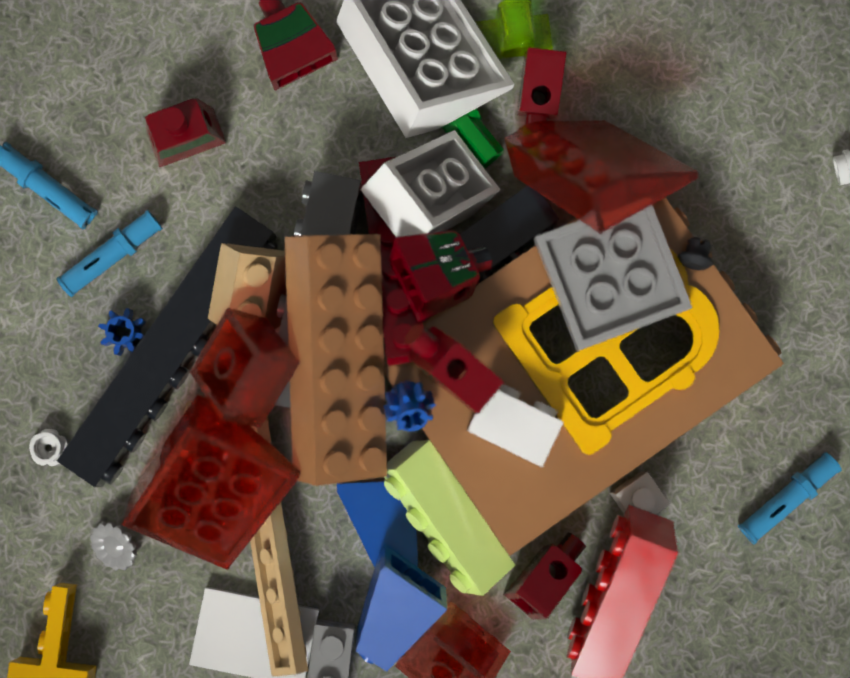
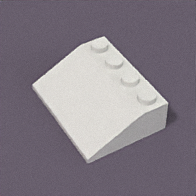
M344 0L336 23L405 138L437 130L506 93L515 85L461 0Z

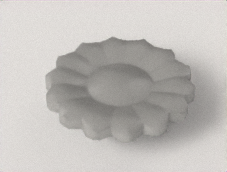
M101 522L93 528V534L90 536L92 541L91 548L96 553L97 559L101 560L106 567H111L115 571L119 569L125 571L135 563L134 559L137 557V552L135 551L136 544L131 540L132 536L130 533L125 532L121 525L116 526L114 522Z

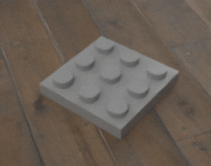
M649 195L534 238L576 351L693 308Z

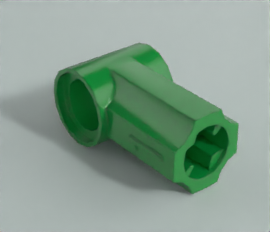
M476 108L443 126L442 129L446 134L455 130L484 169H486L504 153V149L480 121L481 116Z

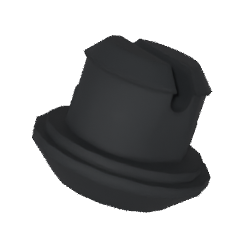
M692 237L687 240L686 251L678 254V259L683 266L689 269L706 270L713 266V261L709 257L712 248L711 243L706 239L700 243V237Z

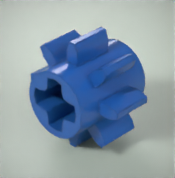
M126 308L123 316H119L116 312L110 310L109 316L111 319L107 324H99L98 326L105 330L106 335L100 342L101 345L109 346L115 344V355L121 356L124 347L133 353L137 347L136 344L144 337L140 327L146 324V320L139 318L133 321V310ZM126 327L130 329L129 337L123 336L121 338V336L116 334L117 328Z
M404 381L397 384L392 389V392L386 393L388 402L384 406L387 421L395 420L398 430L416 431L423 428L428 420H433L431 409L436 406L432 391L424 392L422 382Z

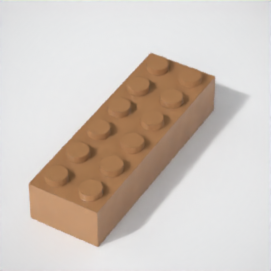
M380 234L285 237L293 480L320 486L386 477L387 453L384 410L385 386Z

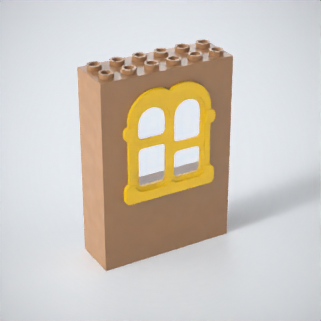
M646 170L566 225L649 195L693 307L676 314V316L682 317L689 324L693 333V344L690 352L682 360L652 381H643L620 349L621 341L636 330L577 351L562 363L555 364L550 361L530 332V324L558 305L536 245L478 284L474 294L469 299L423 322L427 329L435 326L463 345L503 380L504 385L520 392L521 395L518 400L532 407L536 401H539L558 411L555 418L564 423L542 467L467 431L475 412L443 390L413 362L388 366L386 349L383 350L384 376L393 388L401 382L412 381L415 383L422 382L424 392L432 391L436 404L431 409L433 420H428L427 424L421 429L428 440L432 442L509 556L784 364L779 357L781 350L771 336L763 335L756 325L758 322L757 315L747 303L741 304L733 292L735 290L733 281L724 271L719 272L714 264L702 271L689 269L682 265L678 259V254L686 251L687 240L694 237L688 229L690 223L682 210L678 207L673 208L666 199L667 191L660 179L655 175L651 177ZM597 357H605L627 387L628 396L600 417L592 418L573 394L567 381L571 375Z

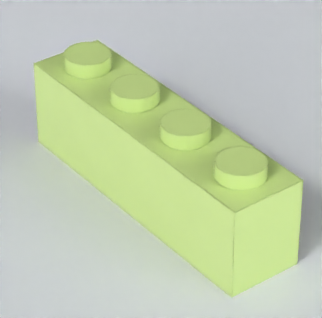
M430 440L412 441L387 462V476L384 477L386 479L384 481L385 488L395 499L402 502L408 511L406 517L410 524L418 531H422L429 541L428 549L438 561L444 563L450 571L449 579L452 584L462 593L485 595L515 564Z

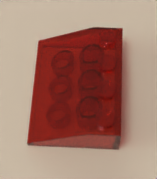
M606 120L535 121L522 125L516 132L504 138L514 177L600 234L699 178L697 170Z
M197 394L132 490L122 526L228 570L300 478L301 471L235 411Z

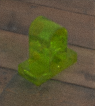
M504 0L497 5L495 19L475 21L498 59L524 56L528 47L553 50L549 13L533 15L531 0Z

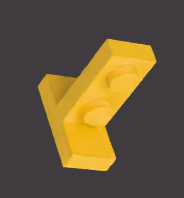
M59 583L52 586V590L47 592L43 605V613L48 615L46 630L41 632L38 641V654H42V659L18 657L9 662L7 678H95L96 665L66 662L77 584Z

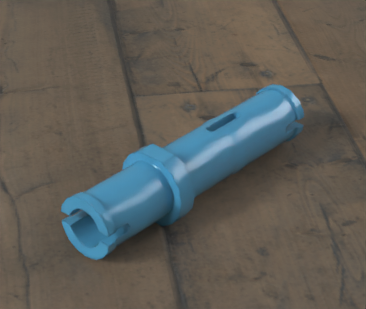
M4 142L2 146L0 145V166L18 179V185L24 189L29 187L51 206L76 223L82 230L87 227L85 223L88 225L91 223L98 212L95 208L90 207L69 191V189L42 170L43 166L38 161H30L8 142Z
M147 209L144 214L124 229L117 228L113 231L114 236L63 275L58 276L56 280L62 289L70 297H73L79 290L103 274L127 254L132 256L138 252L136 248L163 228Z
M824 452L820 458L802 473L796 472L792 475V481L768 500L742 524L740 523L738 528L755 545L760 538L784 520L787 515L807 498L810 500L814 499L818 495L817 490L834 475L842 471L841 466L829 453Z

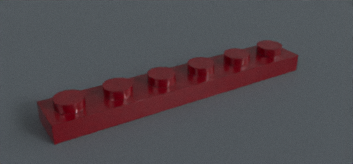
M396 156L359 162L362 187L385 162L396 158ZM363 194L369 235L380 234L382 319L388 366L412 363L407 358L408 353L412 349L405 343V337L412 327L423 323L422 321L418 322L389 261L396 236Z

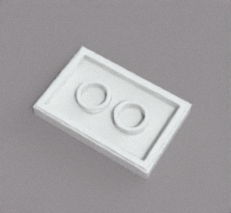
M212 587L205 588L189 665L251 678H306L307 672L272 677L259 597ZM298 605L304 645L307 651V664L309 665L314 627L318 620L320 609Z

